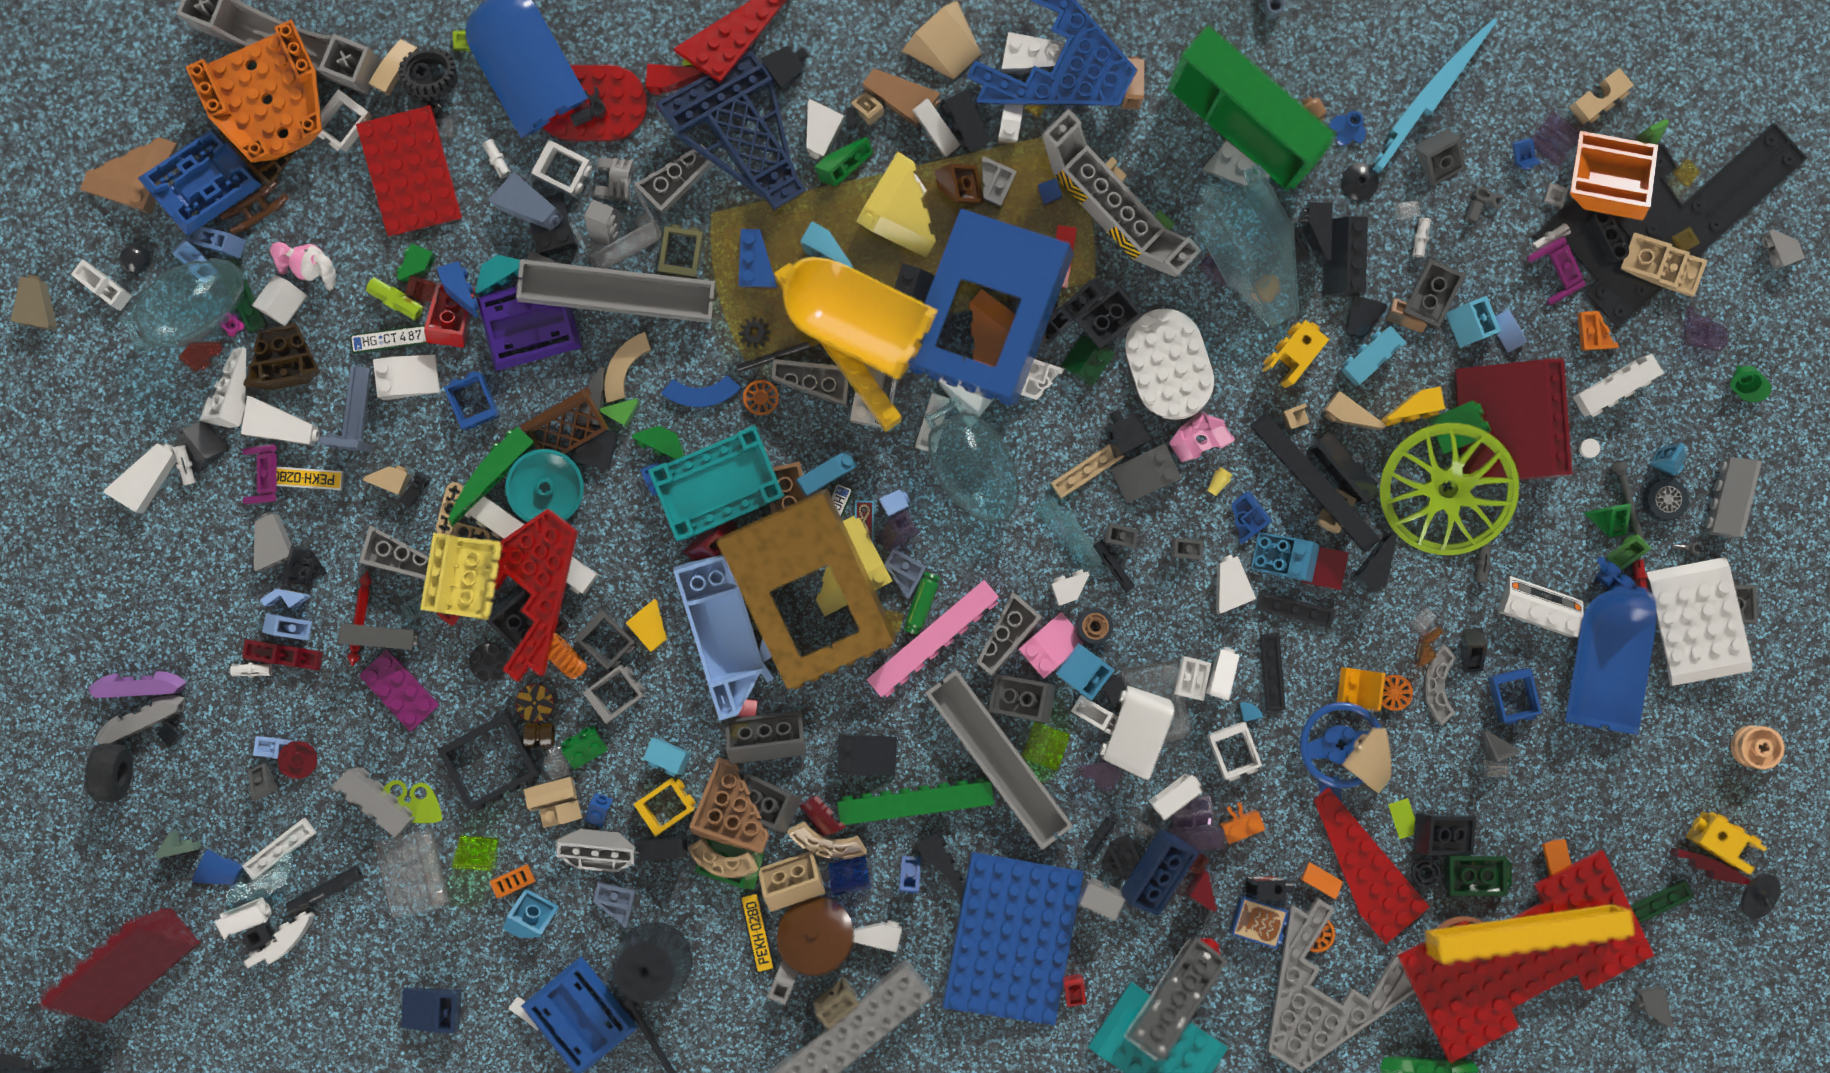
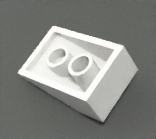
M436 355L373 359L378 398L389 400L440 393Z

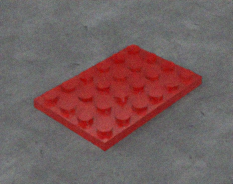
M431 105L356 124L388 237L463 218Z

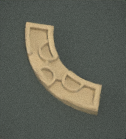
M646 332L638 334L625 342L611 359L607 368L604 387L608 404L626 398L625 379L628 369L640 356L651 351Z
M805 822L788 829L787 832L791 839L801 848H806L823 858L851 859L867 854V849L858 835L847 839H831L814 832Z
M701 838L687 848L693 859L700 866L717 876L738 878L759 870L751 853L747 852L744 855L733 858L724 857L715 852L705 838Z

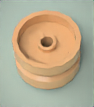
M1753 725L1742 727L1736 731L1731 739L1730 746L1732 755L1738 763L1746 767L1769 769L1777 765L1784 755L1785 748L1783 739L1778 732L1768 727Z

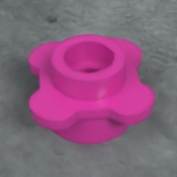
M231 314L222 321L221 327L228 331L229 336L234 337L239 330L244 329V323L238 320L237 315Z

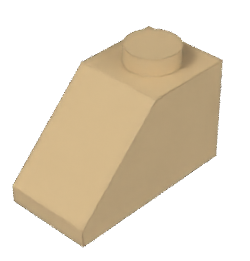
M397 465L396 468L389 466L364 477L363 481L403 496L412 475L406 473L408 469Z

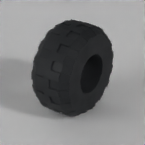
M103 743L94 748L88 757L85 767L84 785L86 792L95 801H118L127 793L131 783L132 755L125 746L119 744Z

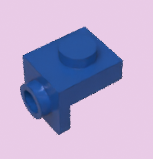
M1532 138L1512 143L1516 166L1527 170L1533 168L1536 164H1540V159L1535 157Z
M595 793L589 803L584 821L602 828L613 799Z

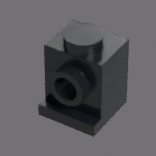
M269 920L241 934L243 945L249 951L275 939V933Z

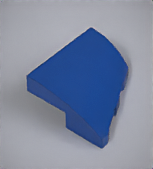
M1250 491L1245 492L1231 503L1232 510L1235 513V525L1238 528L1240 544L1246 542L1273 521Z
M208 849L205 851L195 871L192 882L234 885L244 869L241 864L234 860L224 858Z

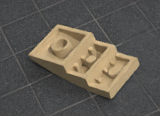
M1634 233L1629 244V254L1624 259L1621 269L1653 284L1694 297L1708 260L1689 255L1690 252L1674 248L1670 243Z

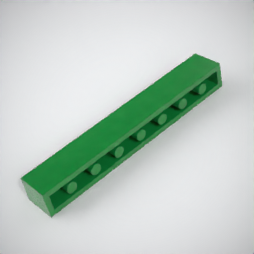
M987 777L976 778L975 782L968 783L967 780L956 781V785L950 786L946 782L937 784L935 788H929V785L918 786V790L910 791V788H901L898 793H891V790L880 791V795L872 796V793L860 794L861 798L854 799L853 795L843 796L837 802L840 823L843 822L844 825L994 805L991 780H987Z

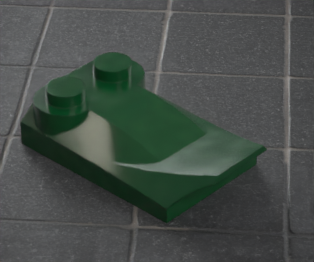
M1447 856L1445 861V887L1448 895L1507 896V890L1512 886V863L1507 860V856Z

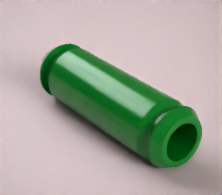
M924 572V577L920 579L905 620L906 626L903 627L904 631L915 635L921 634L920 630L924 627L939 586L938 580L940 581V577L928 572Z

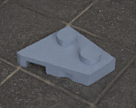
M894 548L884 564L908 599L927 566Z
M598 882L593 902L600 908H603L609 916L620 922L624 928H627L636 890Z

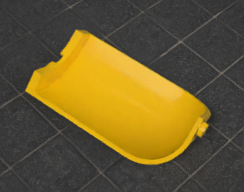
M805 258L790 266L786 272L788 278L784 287L785 308L792 322L801 331L897 380L908 369L909 364L907 362L911 356L915 357L922 346L919 341L923 338L925 332H929L938 310L833 260Z

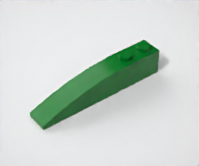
M516 427L514 430H509L504 436L505 439L500 443H495L490 449L491 452L476 468L462 489L449 515L448 522L451 527L509 473L512 465L521 456L535 448L534 441L521 429Z

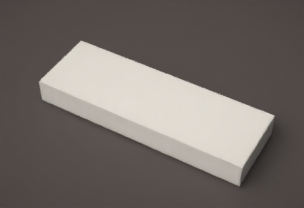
M925 99L912 110L944 157H947L960 146L929 99Z
M932 393L915 448L930 453L934 452L950 398Z

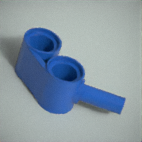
M1604 557L1597 559L1600 571L1595 575V578L1609 590H1633L1636 583L1624 574L1620 576L1622 571L1612 562H1606Z

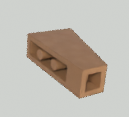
M874 68L862 83L865 91L915 128H918L921 123L912 110L925 99H929L935 109L941 102L939 101L940 93Z

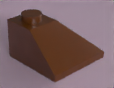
M949 164L935 170L938 190L954 202H984L977 165Z

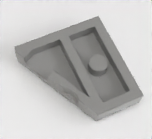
M983 156V200L1001 207L1017 171Z

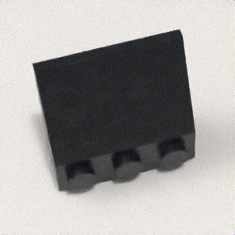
M521 585L515 587L491 608L488 620L486 619V622L514 650L517 649L534 623L530 617L521 611L532 595ZM560 612L555 629L556 634L569 624Z

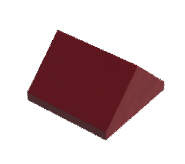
M1199 868L1186 888L1185 893L1215 912L1217 908L1209 873L1204 868Z

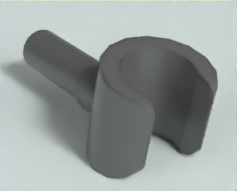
M1672 544L1671 548L1686 550L1689 554H1700L1701 552H1696L1694 547L1701 546L1702 544Z

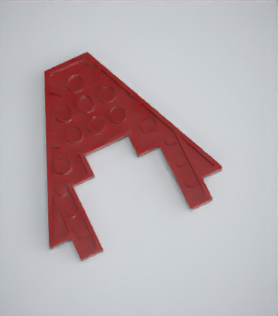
M546 509L500 541V546L502 547L500 559L497 561L499 565L497 577L494 579V589H499L508 575L532 594L521 611L530 617L534 623L503 668L515 681H521L529 667L539 676L545 675L578 531L550 509ZM437 613L445 622L453 626L460 617V615Z

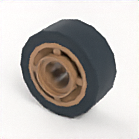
M1092 608L1078 616L1075 623V631L1078 638L1085 644L1098 645L1110 638L1113 632V622L1107 612L1102 609ZM1091 622L1097 623V632L1090 629Z

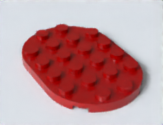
M570 65L584 91L587 90L588 94L592 96L595 94L594 87L598 88L599 98L602 99L607 109V115L602 119L594 117L592 121L575 127L570 114L587 107L588 109L591 108L590 101L586 100L581 106L561 116L556 113L557 115L550 118L551 122L543 126V128L551 136L563 141L610 142L622 140L632 135V132L641 126L645 119L648 106L645 89L632 72L620 66Z

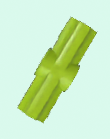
M375 277L368 282L365 291L382 300V303L395 311H400L415 321L423 313V306L411 300L406 294L393 286L390 287Z

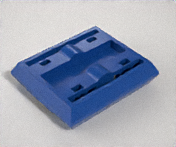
M214 128L138 177L139 181L187 236L262 186ZM200 153L201 157L195 160L194 156ZM177 168L178 173L173 175L171 171ZM160 180V185L156 186L154 183ZM170 181H172L173 184H171L170 186H168L167 183L170 182ZM237 183L238 187L231 189V186ZM197 210L199 212L196 215L191 216V213H193L194 211Z
M582 956L521 1005L522 1009L574 1073H584L638 1028L637 1024ZM579 971L596 993L590 994L586 989L587 986L582 984V980L579 977L577 978L574 973ZM575 983H579L581 985L580 991L574 985ZM606 1005L624 1027L623 1030L620 1031L617 1028L616 1022H613L611 1016L605 1013L603 1009ZM543 1009H547L549 1011L550 1015L548 1017L543 1012ZM609 1021L612 1027L609 1028L605 1022ZM575 1046L580 1050L579 1055L573 1049Z

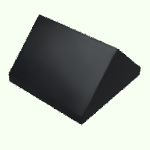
M202 421L182 429L174 443L176 446H186L189 461H192V466L198 473L202 472L229 449L211 426Z

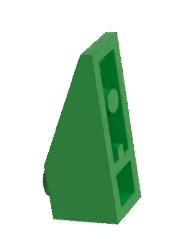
M864 137L827 155L814 168L820 182L836 187L874 152L868 138Z

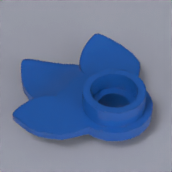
M1351 111L1347 115H1337L1329 123V128L1337 131L1336 140L1339 146L1347 145L1352 140L1361 144L1366 137V130L1363 127L1364 118L1357 111ZM1350 119H1356L1357 123L1352 124Z

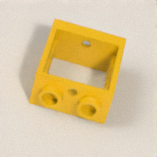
M672 777L634 804L655 836L696 809L694 798L690 794L687 795L683 790L685 786L680 778ZM671 785L687 809L661 826L646 804V801Z

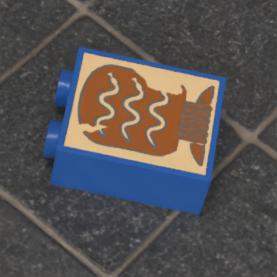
M1240 895L1229 932L1232 935L1277 949L1278 944L1281 945L1283 941V927L1288 924V911L1284 908Z

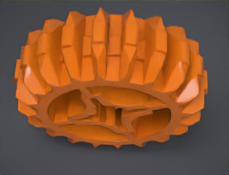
M554 633L549 660L569 678L576 679L578 676L580 677L587 667L585 661L569 643Z

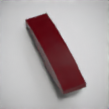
M245 639L242 658L311 670L321 669L323 651Z
M1671 847L1670 855L1689 859L1688 866L1707 870L1706 877L1744 885H1748L1751 881L1738 871L1719 861L1697 853Z

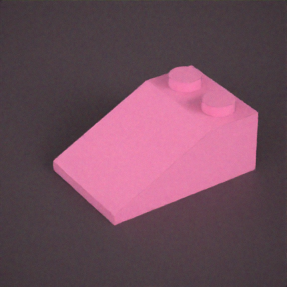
M1060 612L1020 646L1018 650L1044 679L1067 659L1078 643L1082 645L1084 642L1078 638L1075 627Z

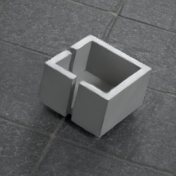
M1092 877L1091 880L1085 879L1077 901L1079 905L1116 921L1125 899L1119 889L1110 885L1106 888L1100 880Z

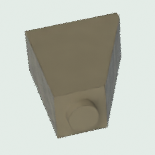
M28 275V278L20 276L11 321L21 325L57 331L48 284L40 281L41 277Z

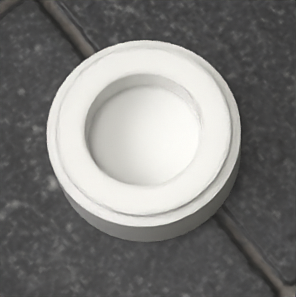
M1586 439L1580 443L1579 452L1585 458H1593L1599 454L1600 445L1594 439Z

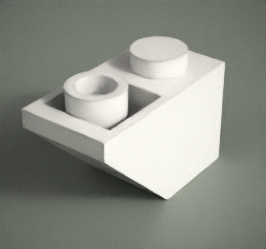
M1083 569L1073 572V577L1065 579V576L1054 579L1055 583L1050 585L1058 606L1078 599L1089 577L1088 571L1084 573Z

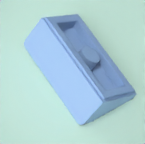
M1509 309L1495 316L1501 332L1496 335L1507 353L1527 343V339Z

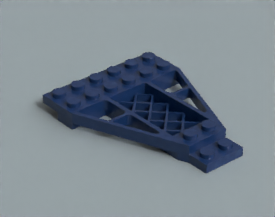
M752 50L742 56L721 84L710 76L705 75L656 103V107L677 138L761 198L765 197L773 211L806 192L805 187L796 176L794 165L791 162L773 77L764 63L760 64ZM767 87L774 111L761 117L748 97ZM734 105L743 106L745 108L744 114L733 112ZM719 113L730 116L729 122L717 121ZM732 117L743 119L742 126L732 125ZM772 117L776 119L782 147L765 123V121ZM745 120L754 122L756 124L755 130L744 128ZM705 122L709 125L719 142L705 149L684 133ZM720 127L727 128L726 135ZM729 129L739 131V139L728 137ZM742 134L753 135L752 142L741 140ZM756 136L766 139L765 146L755 143ZM731 143L738 144L737 150L734 149ZM740 145L751 147L750 155L740 153ZM720 147L724 148L740 173L711 152ZM753 148L763 150V158L752 156ZM766 152L776 154V162L765 159ZM741 158L748 160L747 166ZM751 161L762 163L760 171L750 168ZM764 164L771 166L763 171Z

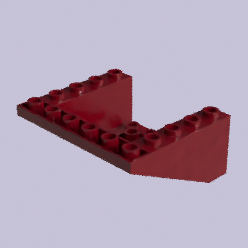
M1564 358L1513 362L1454 370L1456 407L1471 401L1481 404L1484 410V414H1482L1484 422L1488 421L1492 430L1489 434L1496 438L1510 454L1515 463L1519 481L1556 479L1573 475ZM1481 442L1462 468L1463 474H1472L1479 470L1495 453ZM1473 443L1459 448L1460 457ZM1499 458L1482 477L1506 478L1504 467Z
M162 908L157 912L153 911L149 915L145 914L141 918L137 917L133 921L130 919L120 927L122 930L118 934L113 933L105 940L106 944L103 947L95 948L89 954L91 956L86 961L82 960L76 964L74 972L71 974L67 973L58 980L60 984L55 988L52 986L46 990L39 1004L44 1009L105 1023L113 1019L199 945L200 941L172 908L165 910Z

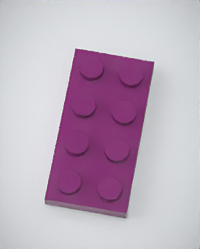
M386 649L358 675L410 732L440 706L389 649Z

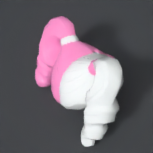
M282 242L271 245L270 253L274 259L277 271L284 276L288 273L289 265L292 273L299 279L310 281L320 275L328 291L334 289L336 285V272L332 261L316 245L306 244L294 247L293 249Z

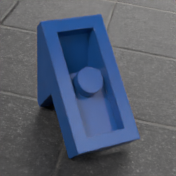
M902 856L899 892L919 893L921 857Z

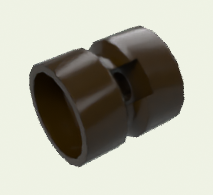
M525 723L523 735L525 748H537L538 745L542 748H553L555 744L554 723H542L540 726L538 723Z

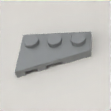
M1228 141L1224 142L1202 169V172L1211 173L1221 179H1227L1255 192H1258L1270 177L1269 174Z

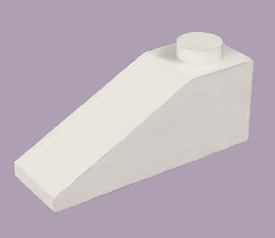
M1004 105L998 143L1017 146L1024 105Z
M888 920L887 923L881 922L855 928L854 942L896 952L902 926H898V922Z

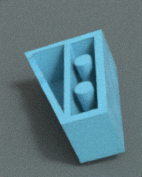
M1391 326L1382 332L1378 330L1370 337L1372 341L1368 345L1364 343L1356 350L1358 354L1354 358L1350 356L1342 363L1344 367L1340 371L1355 387L1365 381L1395 351L1407 343Z

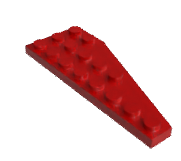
M1327 787L1313 799V802L1323 822L1328 839L1332 844L1333 851L1346 879L1351 896L1355 901L1358 913L1382 942L1387 944L1430 906L1330 788Z

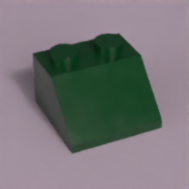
M1081 335L1061 364V367L1092 387L1115 352L1106 346L1099 350L1089 337Z

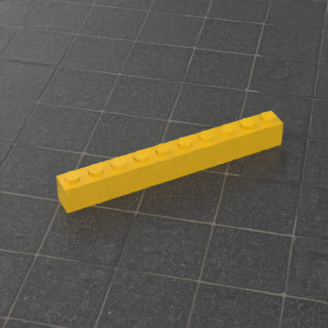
M788 263L774 273L775 281L783 292L788 278L786 272L792 266L791 263ZM819 341L885 433L901 422V415L861 361Z

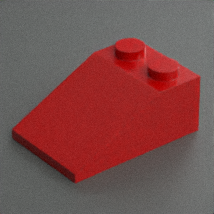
M437 283L424 327L426 342L465 348L469 334L471 314L445 293L442 284ZM473 289L474 294H471L472 299L475 295V289Z

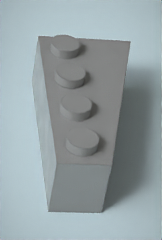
M1012 592L1000 619L995 625L977 661V664L992 677L1043 620L1041 615L1014 592Z

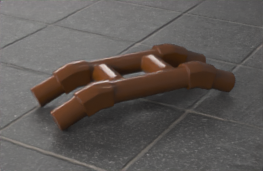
M277 179L270 188L264 185L237 205L219 214L220 219L223 221L242 211L247 219L229 229L230 234L236 235L247 231L274 211L279 210L289 200V196L285 193L271 204H268L264 198L279 184ZM258 201L263 210L253 216L248 206Z

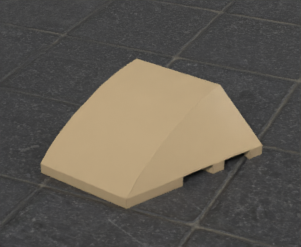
M957 1L941 8L915 32L902 50V53L908 54L916 58L917 61L929 65L952 80H955L981 56L980 49Z

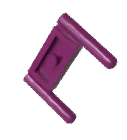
M1564 236L1527 256L1528 262L1531 263L1548 253L1563 287H1565L1564 290L1547 299L1546 302L1549 306L1586 286Z
M274 444L242 449L244 455L259 454L257 455V493H259V496L244 497L242 499L244 504L276 501L277 497L274 493L277 492V457L274 454L276 451Z

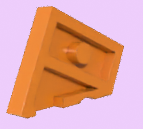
M1599 311L1577 313L1581 351L1619 348L1618 343L1613 342L1609 335L1611 331L1604 324Z

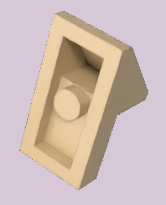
M578 799L539 809L543 828L561 825L582 818Z

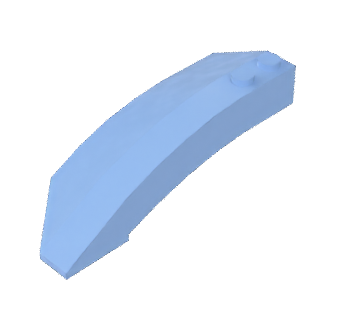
M723 555L675 566L673 572L686 609L719 721L737 716L764 668L742 593Z

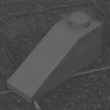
M603 367L598 369L588 385L592 393L590 397L599 412L600 408H603L605 376L607 372ZM585 401L581 404L580 412L589 414L590 407ZM579 415L577 424L587 425L588 418ZM591 420L590 426L601 427L597 420Z

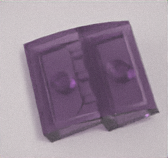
M1552 111L1531 138L1534 142V149L1558 166L1577 143L1580 131Z

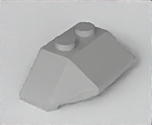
M579 829L556 841L557 858L563 859L577 869L618 872L629 865H634L635 847L619 832Z

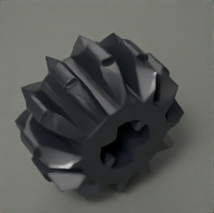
M755 316L752 317L751 323L748 319H745L747 326L740 325V328L745 331L738 332L739 336H744L740 341L742 343L747 342V348H750L753 344L755 350L758 349L759 343L762 347H765L763 340L770 341V338L765 335L772 334L771 330H766L769 324H763V318H760L757 322ZM753 329L759 330L757 337L751 336Z

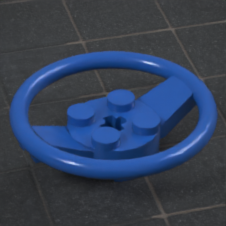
M1337 702L1321 707L1306 721L1300 736V753L1306 768L1316 779L1332 787L1348 788L1362 784L1364 781L1359 777L1349 780H1337L1327 777L1314 766L1311 759L1326 758L1334 763L1343 764L1351 752L1354 751L1355 741L1363 734L1368 735L1370 731H1355L1353 728L1344 725H1332L1325 729L1320 738L1308 742L1311 728L1320 717L1336 710L1355 712L1364 717L1372 728H1381L1376 718L1363 707L1347 702ZM1339 739L1344 743L1341 749L1335 746Z

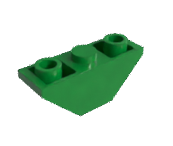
M660 425L635 433L632 436L636 440L635 444L643 448L649 446L653 448V453L661 457L663 454L669 456V461L671 462L685 456L679 436Z

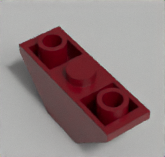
M732 520L701 533L683 552L692 561L718 556L721 550L717 541L722 536L735 531L737 524Z

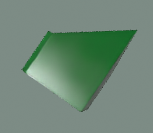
M1630 503L1583 512L1608 538L1626 535L1628 532L1631 512Z

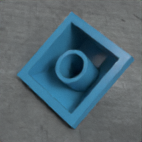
M525 888L507 915L502 929L518 938L541 937L559 909V906Z

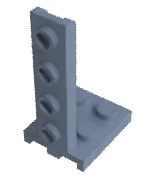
M351 366L342 436L327 433L326 437H319V444L334 449L339 448L371 453L372 445L363 442L371 368Z

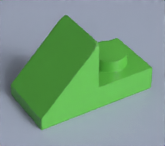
M1636 534L1625 538L1622 545L1607 555V559L1623 570L1650 551L1651 548Z

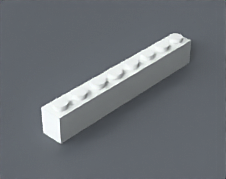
M486 496L464 515L468 518L474 517L477 520L476 524L483 529H486V527L491 529V534L499 540L506 538L525 525L524 522ZM572 557L567 583L571 585L570 589L578 595L580 592L586 594L599 575Z

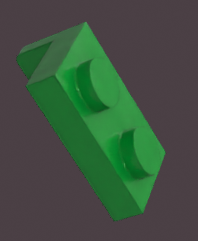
M594 725L584 728L579 734L567 738L561 744L562 753L574 770L608 751L606 744L597 733Z

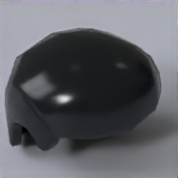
M131 245L121 251L119 262L127 273L140 274L147 270L150 264V256L144 248Z

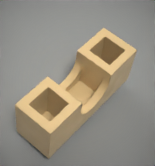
M1620 68L1598 84L1603 90V99L1595 97L1589 91L1569 107L1582 124H1585L1587 121H1590V123L1594 122L1600 117V111L1604 109L1606 112L1615 105L1614 100L1617 98L1622 100L1630 94L1628 90L1634 85Z

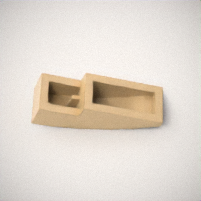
M400 39L380 63L369 84L376 90L390 96L397 81H400L398 71L400 62H403L404 56L408 57L409 52L414 54V50L418 48Z

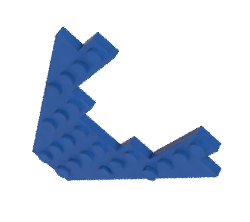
M1029 0L1058 13L1051 31L1067 39L1052 72L1049 73L1033 66L1026 83L975 60L967 75V79L983 86L976 99L978 104L1121 106L1138 70L1076 0Z

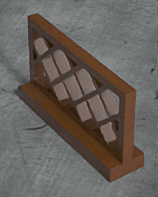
M588 387L520 425L522 431H527L530 438L534 441L537 450L546 449L547 445L555 448V451L562 450L560 453L563 454L609 428L591 399L590 394L592 393ZM585 401L590 407L589 414L580 412L581 404ZM567 412L575 414L574 423L565 420ZM579 415L588 418L586 427L577 424ZM591 420H597L601 429H591ZM551 421L560 422L559 431L550 429ZM564 424L573 427L571 436L562 433ZM576 428L585 430L583 439L575 437ZM537 429L545 431L544 440L538 439L534 431ZM549 433L558 435L556 444L547 442ZM561 437L570 439L568 448L560 446Z

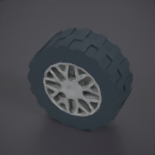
M1666 478L1653 481L1643 492V508L1651 518L1658 521L1678 519V517L1684 515L1683 513L1687 511V507L1690 504L1687 488L1675 479Z

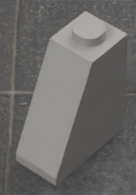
M271 512L260 515L261 519L255 521L254 569L259 572L287 561L292 546L279 514Z

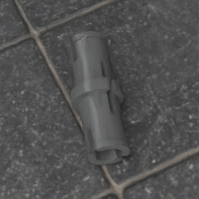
M1486 544L1479 550L1478 561H1476L1477 572L1475 582L1488 583L1489 567L1492 565L1490 558L1493 545Z

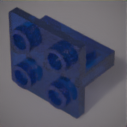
M866 856L828 864L830 887L834 896L872 888Z

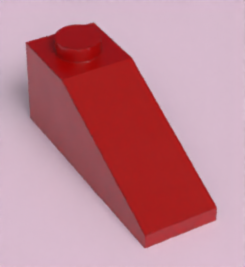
M647 64L645 86L651 94L661 95V93H668L691 84L706 74L695 67Z

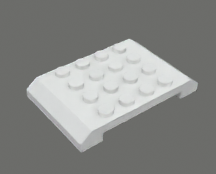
M1726 557L1645 572L1646 576H1648V589L1656 600L1657 621L1671 686L1752 671V659L1730 565Z

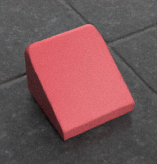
M746 699L737 717L756 716L759 701Z

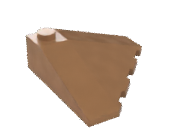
M158 137L152 140L153 142L145 146H139L120 158L116 157L95 170L87 171L80 190L152 215L157 200L139 181L138 177L173 155L178 144ZM160 180L155 182L154 184L156 186L160 185Z
M718 757L690 824V831L694 835L711 841L762 854L769 834L760 822L761 816L756 805H753L749 798L750 792L745 781H742L739 776L737 764H730L729 760Z

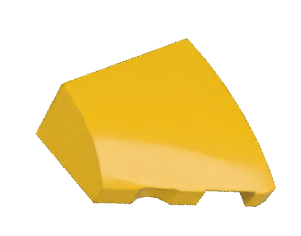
M656 599L626 622L650 652H653L667 640Z

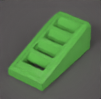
M1668 119L1650 126L1637 135L1638 142L1658 143L1669 124Z

